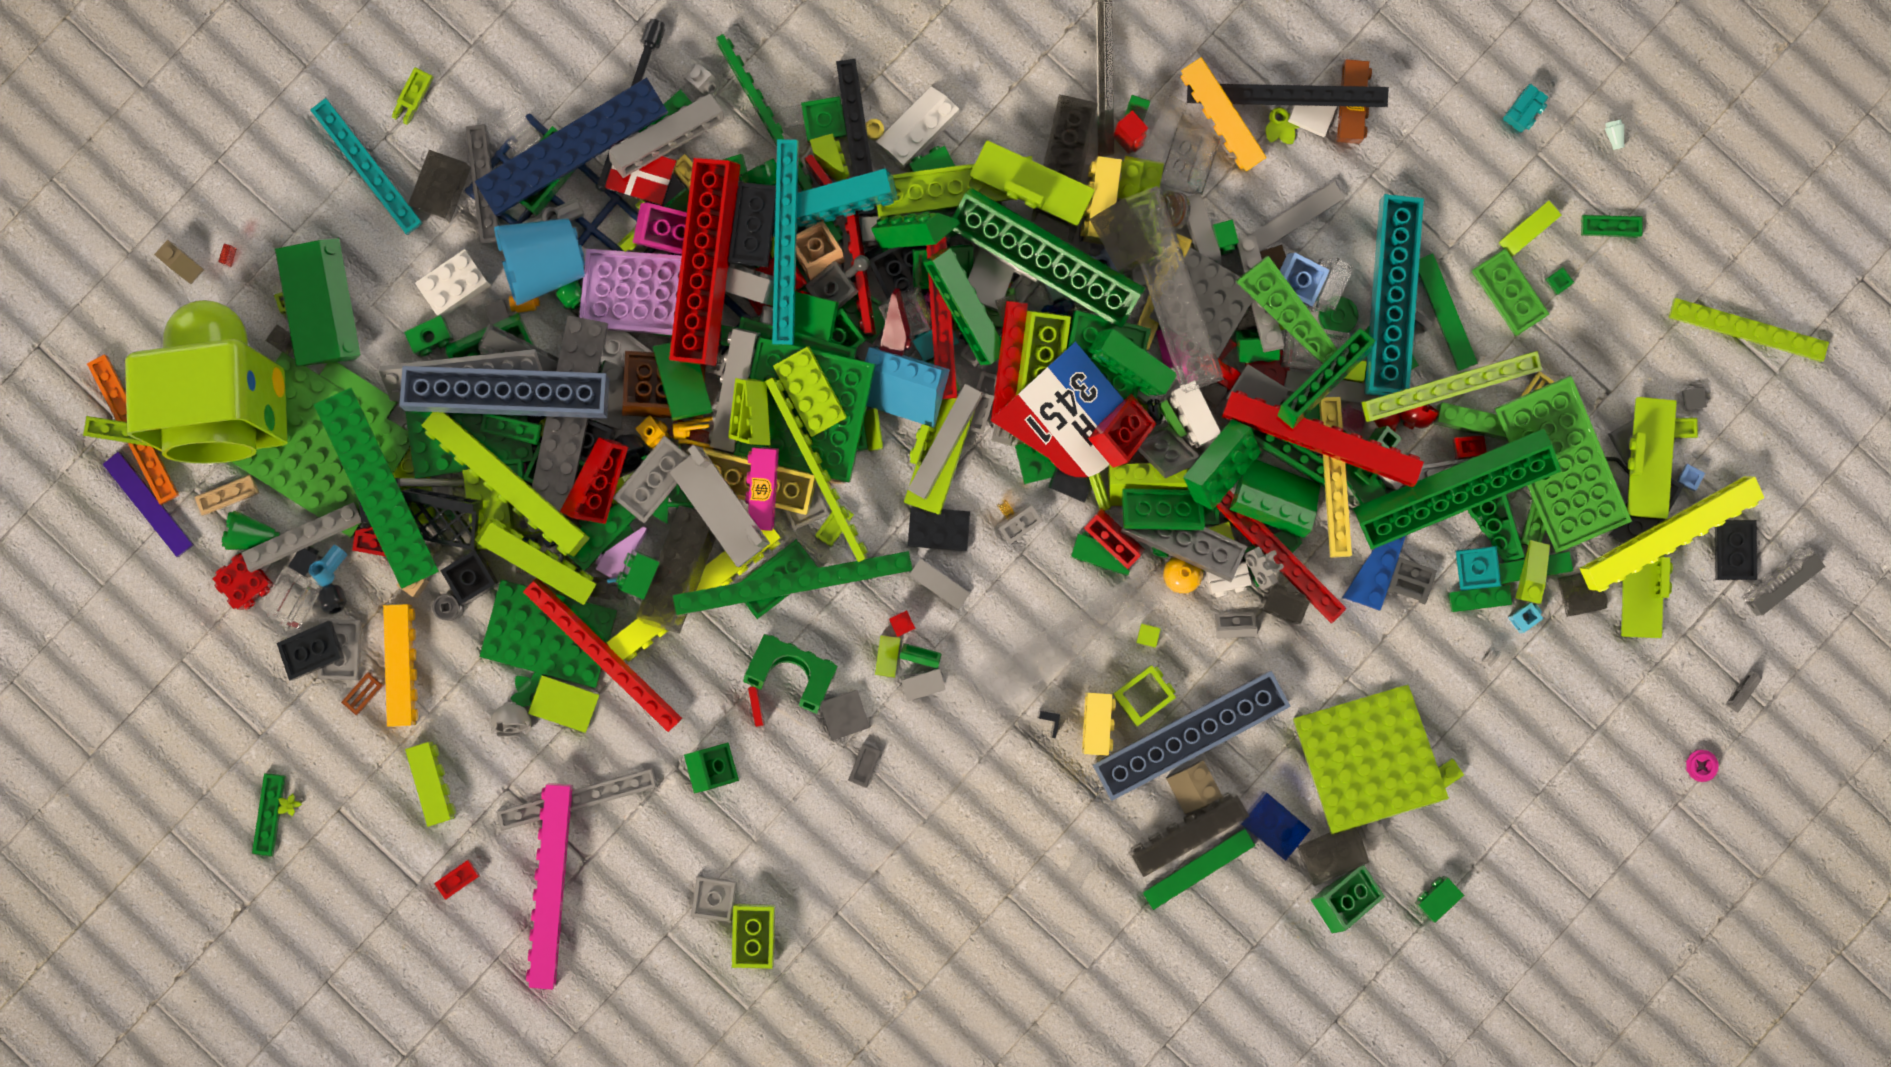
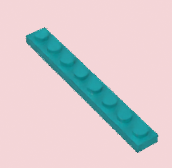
M323 99L311 108L310 111L404 233L409 235L423 224L328 99Z

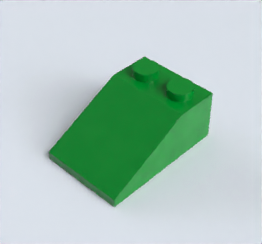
M1360 864L1321 890L1311 899V902L1333 934L1346 931L1384 899L1385 896L1365 865Z

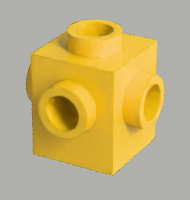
M650 415L635 428L648 447L654 448L663 436L668 439L671 438L667 432L669 428L666 424Z

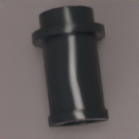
M1153 399L1147 401L1148 413L1157 423L1156 425H1159L1163 420V415L1160 413V401L1155 399L1153 406Z

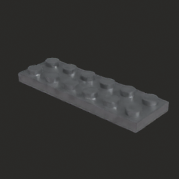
M1123 525L1120 532L1229 582H1232L1247 548L1246 545L1206 527L1204 530L1124 529Z

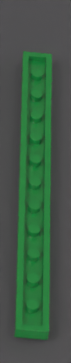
M724 34L716 37V43L777 146V139L785 140L782 136L784 131L779 123L775 124L771 108L764 105L762 101L764 97L761 91L754 88L752 84L754 80L749 72L746 73L743 69L744 62L740 55H735L732 41L730 38L726 39ZM798 157V184L802 191L813 189L812 185L814 183L810 175H805L802 168L804 166ZM824 221L837 243L840 244L843 232L839 225L835 226L833 221Z
M909 551L868 558L860 562L852 561L673 595L672 597L676 616L910 572L913 569Z

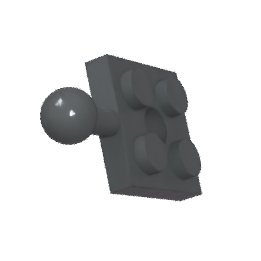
M859 255L855 258L854 265L846 272L837 261H833L805 287L813 296L838 301L839 309L859 292L850 278L858 271L867 270L870 261L866 256ZM835 284V291L829 294L828 289L830 285Z

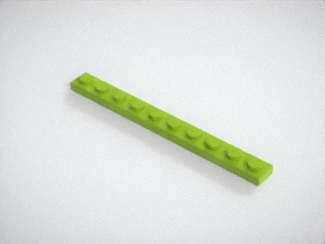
M1533 351L1361 403L1366 422H1370L1541 371L1542 367L1538 351Z
M776 378L765 381L857 561L867 558L866 553H868L864 542H859L857 538L859 532L854 524H850L848 520L850 515L846 507L841 506L839 503L840 495L836 488L832 489L829 483L831 481L830 475L827 470L823 471L820 466L822 460L817 452H813L810 446L813 444L808 434H804L801 428L803 423L800 417H795L792 411L794 409L793 403L789 397H785L783 393L785 388L780 379L776 380Z

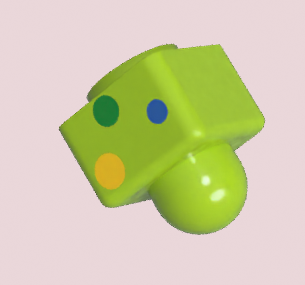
M199 300L185 304L176 310L167 321L163 333V348L135 351L126 357L127 435L161 451L165 458L185 463H226L252 457L256 454L257 449L288 444L285 371L280 365L248 346L246 328L240 317L229 307L209 300Z

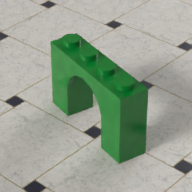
M764 634L748 666L743 682L762 690L770 671L775 666L781 663L795 664L803 669L808 679V684L800 699L799 706L817 714L838 666L831 660H823L810 651L805 652L798 649L794 644L784 643L773 635L768 636Z

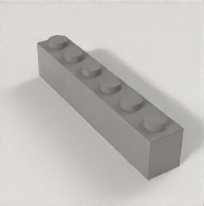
M711 94L705 97L702 96L689 106H683L678 112L664 117L662 121L655 125H649L644 131L633 134L621 144H615L609 150L610 162L622 178L722 123L724 121L723 110Z
M735 328L729 333L728 343L730 346L729 351H726L724 356L726 366L725 371H722L720 377L722 387L721 391H718L716 402L719 403L717 410L713 414V422L715 424L714 429L709 434L710 447L735 452L737 440L728 438L735 378L750 379L757 341L761 333L741 328Z

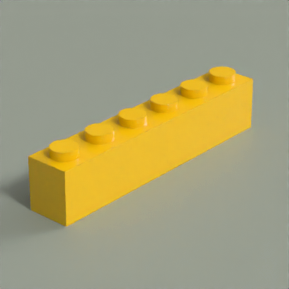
M1200 57L1181 70L1182 75L1180 77L1186 86L1190 84L1194 90L1191 93L1197 103L1201 101L1205 107L1202 109L1208 120L1212 118L1216 124L1213 128L1218 136L1223 135L1226 142H1224L1227 150L1230 153H1235L1237 157L1235 162L1238 167L1248 171L1266 159L1267 156L1204 59Z
M409 604L383 605L387 727L416 725L418 709H415V701L418 700L417 689H414V681L417 680V670L414 669V661H416L417 654L416 649H413L416 631L412 626V621L415 620V609H412V605Z

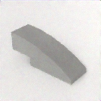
M922 559L918 561L909 574L911 578L958 610L970 594Z

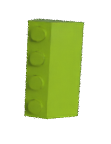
M1151 463L1123 464L1114 468L1109 465V502L1111 506H1122L1123 489L1189 490L1183 476L1190 468L1164 478Z

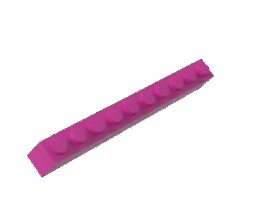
M548 783L546 787L542 788L541 799L544 800V808L540 809V820H543L542 828H539L538 840H541V847L537 848L536 860H539V868L535 869L534 879L538 882L537 889L534 888L533 901H536L535 909H532L531 913L534 929L530 930L529 941H532V949L528 951V961L531 962V965L526 973V982H529V988L553 990L556 987L573 785Z

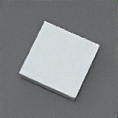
M1294 105L1288 122L1324 137L1337 106Z

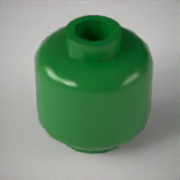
M577 280L557 290L556 295L564 307L575 310L581 305L582 286Z

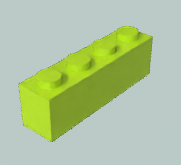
M432 741L405 749L427 827L455 819V806L453 803H450L448 797L450 789L443 779L445 775L444 768L437 759V756H439L437 745H433Z

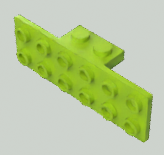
M988 140L985 142L970 173L971 178L1006 193L1009 198L1024 201L1025 205L1033 209L1037 207L1076 226L1079 225L1095 192L1089 186Z
M957 398L942 399L934 428L922 424L921 428L918 429L915 447L910 452V463L916 465L910 484ZM974 413L928 498L923 499L907 490L904 503L941 514Z
M1635 398L1633 435L1629 443L1631 457L1628 460L1630 475L1627 511L1629 516L1668 518L1676 400Z
M1662 555L1657 562L1647 563L1642 566L1643 569L1641 571L1626 575V579L1622 581V637L1662 638L1663 598H1669V594L1672 593L1670 574L1673 571V564L1670 562V557Z

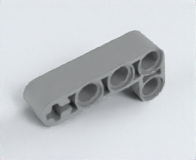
M1201 194L1183 197L1186 204L1184 217L1195 250L1221 265V253Z

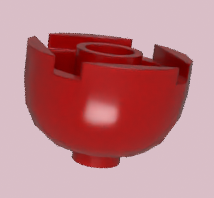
M1427 404L1400 412V416L1404 420L1403 425L1411 430L1414 427L1423 429L1433 424L1439 412Z

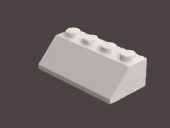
M930 87L876 141V144L904 170L912 162L911 160L917 157L959 115V108L947 96Z

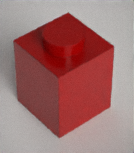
M907 610L889 618L897 637L916 629Z

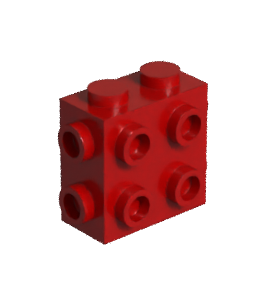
M239 553L231 559V564L216 571L217 575L212 579L216 583L214 585L221 594L224 593L228 597L227 602L233 609L248 610L255 605L257 598L260 596L264 597L271 592L270 588L274 583L261 568L250 572L242 554Z

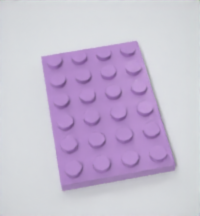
M586 249L585 277H583L579 318L608 323L607 330L672 335L682 256Z

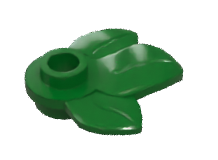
M535 672L532 678L516 676L515 686L518 692L512 695L511 700L516 705L522 707L530 706L543 674Z

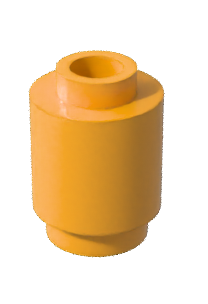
M509 296L512 312L536 311L537 306H540L539 297L521 305H516L513 296Z

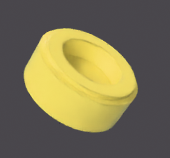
M871 119L866 122L869 139L877 140L884 134V126L880 120Z

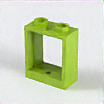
M1150 665L1112 693L1135 726L1142 724L1176 698L1174 695L1175 689L1169 682L1166 684L1163 681L1162 677L1164 675L1157 666L1154 668ZM1151 673L1168 697L1140 717L1123 693Z

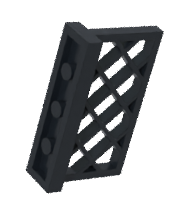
M413 487L402 491L425 541L470 550L477 549L475 538L478 535L479 510L483 509L482 500ZM411 503H416L421 510L416 515L411 510ZM430 506L434 507L438 512V515L434 518L427 511ZM447 510H452L456 516L451 522L445 515ZM422 513L429 521L425 526L418 519ZM466 513L472 514V523L470 525L462 517ZM440 516L447 525L442 530L435 522ZM457 520L465 528L460 533L453 526ZM430 525L437 532L434 537L430 536L426 530ZM448 528L455 536L452 540H449L443 533ZM466 531L471 537V544L466 543L461 537Z

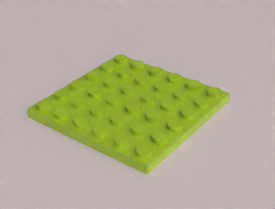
M1409 684L1293 718L1331 835L1449 799Z

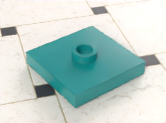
M1497 546L1456 551L1460 591L1501 586Z

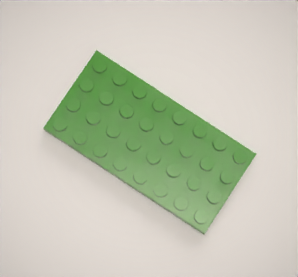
M1571 375L1494 408L1509 443L1545 429L1553 445L1561 472L1527 485L1555 553L1564 551L1632 522Z

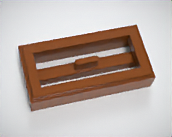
M367 672L341 703L357 716L384 684L379 682L370 672ZM368 679H370L371 682L358 695V697L351 704H349L348 702L351 700V698L358 692V690L365 684V682ZM376 684L377 686L372 690V692L365 698V700L358 706V708L355 709L354 707L358 704V702L366 695V693L373 687V685Z

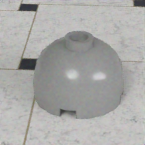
M506 702L503 706L497 708L491 716V733L493 734L495 731L499 737L520 736L519 732L525 731V734L531 731L530 714H528L524 707L516 705L515 702Z

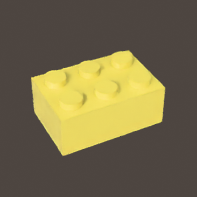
M1085 693L1083 754L1109 756V751H1113V739H1110V731H1114V719L1111 718V711H1115L1116 699L1112 698V694Z

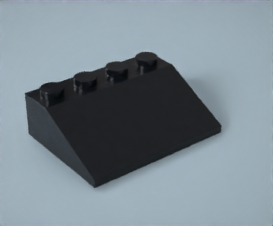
M946 238L947 246H950V244H949V242H948V240H947V238ZM926 245L881 249L878 246L864 253L869 259L870 267L889 303L891 294L896 288L900 289L904 305L930 292L929 289L915 290L913 284V249L926 248Z

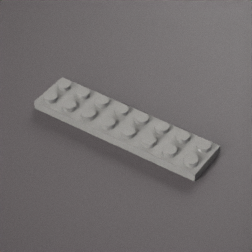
M536 349L380 366L379 369L390 401L400 402L402 366L543 371Z

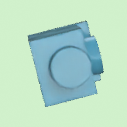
M1532 602L1525 604L1508 616V619L1519 633H1525L1544 618L1541 616V609L1536 604H1532ZM1524 613H1527L1529 616L1526 621L1523 618Z

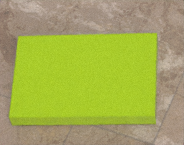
M541 675L528 714L586 733L599 694Z

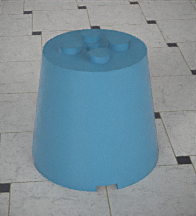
M568 218L494 227L499 251L503 250L506 261H502L516 305H521L585 277L582 246L578 244L576 228H572Z

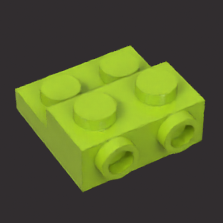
M1125 156L1124 161L1121 162L1120 173L1122 174L1118 185L1117 198L1132 201L1153 199L1154 203H1157L1164 163Z

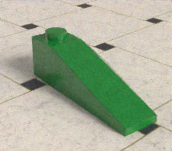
M1508 494L1468 510L1470 516L1474 518L1481 531L1491 541V544L1497 546V552L1504 562L1525 557Z

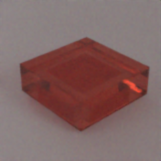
M224 243L218 262L231 268L237 249L232 245Z

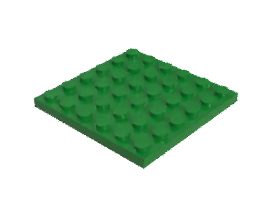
M758 337L750 379L764 382L771 378L779 380L780 378L773 365L805 347L772 344L771 339ZM811 349L848 418L813 437L810 436L804 423L801 428L804 434H808L813 444L810 446L813 452L819 454L822 460L820 466L823 471L827 470L832 479L851 482L876 364ZM767 386L770 445H754L737 441L734 455L748 458V453L752 451L753 447L778 448V466L813 474ZM785 389L783 393L785 397L788 398L789 395ZM794 406V409H792L795 417H800L799 413L797 412Z

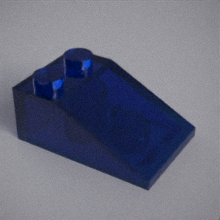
M1264 791L1238 822L1285 861L1311 831L1282 804Z

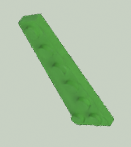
M1266 256L1236 280L1241 288L1321 364H1324L1338 350L1269 256Z

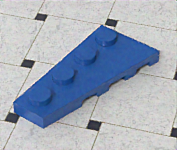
M1406 536L1372 549L1369 557L1363 563L1360 571L1354 577L1342 598L1381 611Z

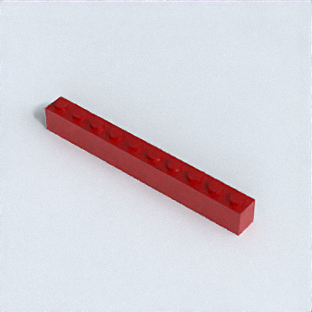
M1231 391L1222 415L1223 418L1233 419L1255 430L1407 486L1414 487L1424 464V461H1421L1419 456L1414 454L1407 456L1395 447L1385 448L1378 441H1366L1359 434H1347L1340 427H1328L1324 425L1323 421L1314 418L1312 420L1303 418L1292 429L1277 416L1281 408L1280 405L1275 404L1271 406L1266 404L1267 401L1257 397L1252 399L1247 397L1248 394L1242 391Z

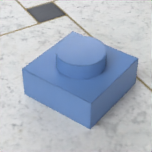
M1685 464L1677 482L1692 491H1696L1705 473L1689 464Z

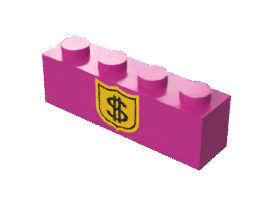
M753 447L752 451L748 453V463H751V472H747V484H750L749 492H746L745 503L749 504L748 513L760 530L772 531L774 529L778 448Z

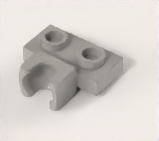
M1257 547L1243 556L1246 564L1255 576L1256 582L1264 590L1278 582L1274 573L1283 569L1284 565L1275 563L1274 556L1277 554L1275 550L1264 555L1260 547Z

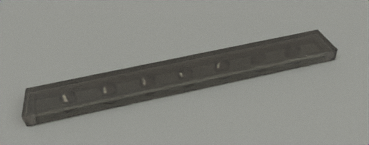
M1112 0L1096 1L1098 156L1107 157L1114 154Z

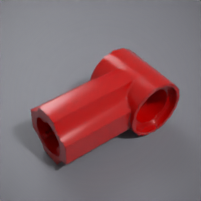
M1213 355L1205 358L1202 362V369L1212 376L1220 387L1227 391L1232 390L1241 375L1239 371L1224 364Z

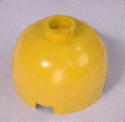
M1171 557L1164 566L1163 579L1166 586L1172 591L1180 594L1190 593L1201 584L1203 570L1176 557Z

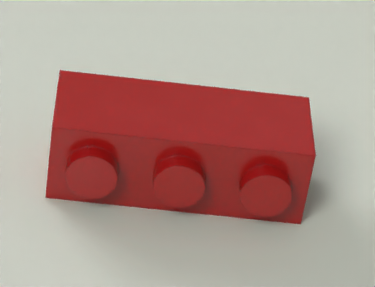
M1132 110L1117 123L1113 138L1128 154L1132 151L1136 153L1144 146L1143 143L1146 141L1148 127Z
M1102 508L1084 527L1091 536L1127 569L1145 550L1134 538L1120 533L1122 527Z

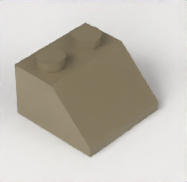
M1200 760L1166 778L1184 814L1204 807L1223 797L1204 760Z

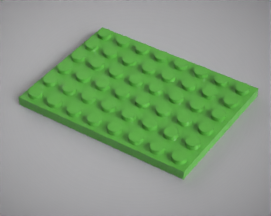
M282 352L275 363L280 365L285 371L288 444L257 449L254 456L233 461L232 463L319 518L353 502L360 513L359 499L313 405L344 390L306 366L296 367L295 359ZM358 400L390 469L394 473L409 451L408 431ZM362 523L342 531V533L353 538L355 531L359 529Z

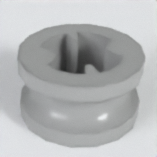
M1490 647L1483 656L1482 662H1488V666L1491 667L1497 661L1501 652H1496L1494 647Z

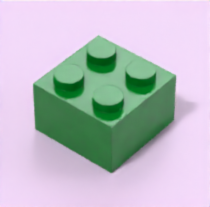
M632 549V552H628L624 559L626 566L623 572L620 571L616 578L617 587L625 593L644 600L660 562L655 558Z

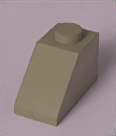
M166 240L154 254L166 266L190 284L204 271L199 264L169 240Z

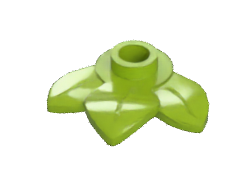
M1277 107L1270 112V122L1265 128V133L1270 143L1279 138L1283 143L1292 145L1295 140V129L1301 127L1288 122L1291 113H1288L1284 108ZM1276 115H1280L1282 120H1276Z

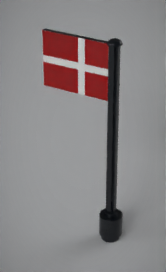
M650 19L646 23L641 38L644 49L631 86L643 79L652 50L660 47L665 33V24L657 19ZM608 152L595 188L601 192L610 190L662 206L677 161L661 156L622 178L610 162Z

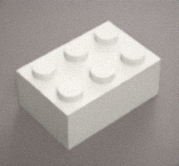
M465 249L415 282L436 315H441L444 318L491 286L472 256Z
M1196 381L1174 390L1169 395L1171 398L1169 399L1170 406L1173 410H1177L1179 414L1178 420L1183 428H1186L1188 432L1186 437L1191 446L1194 445L1197 449L1217 438L1221 432Z

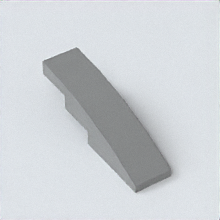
M999 359L991 365H983L976 390L983 393V396L976 407L969 428L970 431L984 434L994 401Z

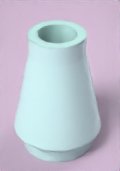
M1622 120L1605 123L1606 128L1604 129L1613 150L1625 147L1624 124H1622Z

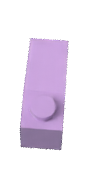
M645 527L640 528L607 550L604 555L600 554L595 563L598 565L596 570L610 578H617L619 572H623L626 566L624 559L627 553H631L632 549L638 550L649 529Z

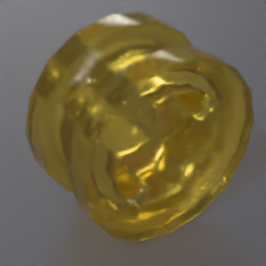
M1004 499L1002 504H997V507L1004 517L1008 519L1009 515H1014L1015 512Z

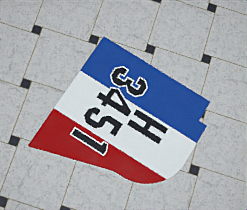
M1075 341L990 421L1049 458L1065 474L1074 477H1089L1104 470L1109 463L1088 438L1095 428L1124 399Z

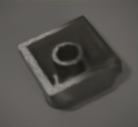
M1582 573L1558 578L1566 617L1608 608L1607 595L1604 591L1589 590Z

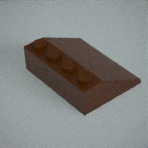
M625 351L622 416L648 417L650 415L652 417L672 418L654 352ZM699 364L705 382V365ZM703 415L688 417L684 419H703Z

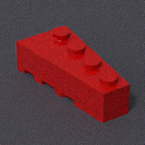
M599 437L560 512L574 519L606 524L628 447L617 441Z

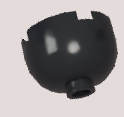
M620 435L615 439V441L628 447L621 470L622 473L637 469L641 464V457L647 456L651 452L648 445L637 435Z

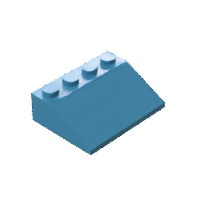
M869 347L865 362L874 363L876 366L867 406L934 428L950 369L906 355L899 356L879 350L880 347Z

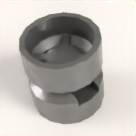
M443 594L434 600L432 610L438 619L454 621L462 616L464 605H460L456 596Z

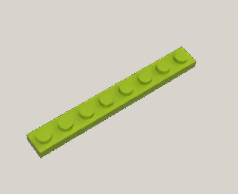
M1678 298L1673 299L1668 316L1670 319L1819 362L1824 361L1829 342Z

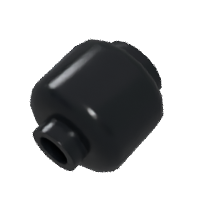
M332 583L328 586H321L316 595L322 611L329 614L341 612L347 602L342 588Z

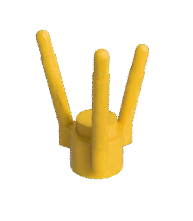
M713 416L673 423V440L678 439V444L686 443L714 449L709 444L686 439V437H690V430L709 428V424H694L711 421Z

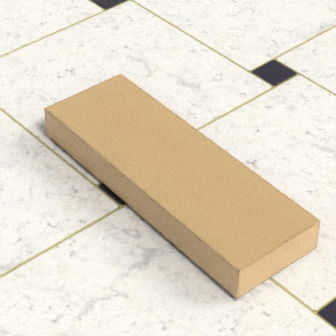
M250 474L195 496V500L201 515L204 516L257 495L259 490L253 475Z

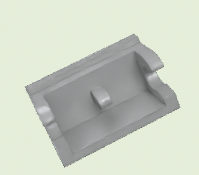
M1027 503L997 524L996 527L1002 533L1005 540L1012 544L1043 521L1033 506Z
M930 667L900 677L907 701L946 690L939 667L938 669Z

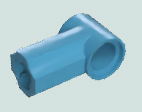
M333 545L321 561H316L310 565L309 574L320 586L330 585L335 577L334 571L346 558L347 553L340 547Z

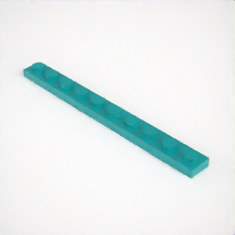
M777 139L772 344L794 345L799 140Z

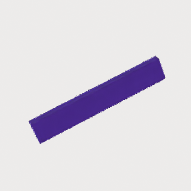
M117 452L103 463V466L176 557H180L194 545L165 507L158 503L153 492L121 452Z

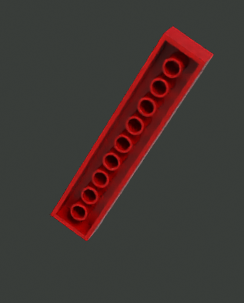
M693 158L669 360L716 366L741 166L732 161Z

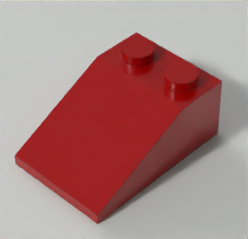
M1131 394L1095 428L1088 439L1114 468L1130 461L1157 423Z

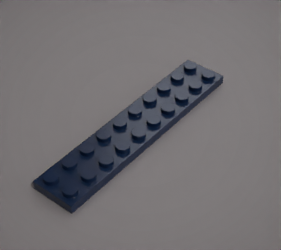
M646 77L474 182L497 217L610 149L615 144L620 143L668 114V111Z

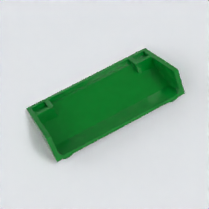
M339 238L316 240L276 248V260L296 367L356 360L361 354Z

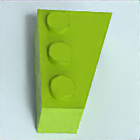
M735 378L728 438L747 444L770 445L766 382L756 379Z

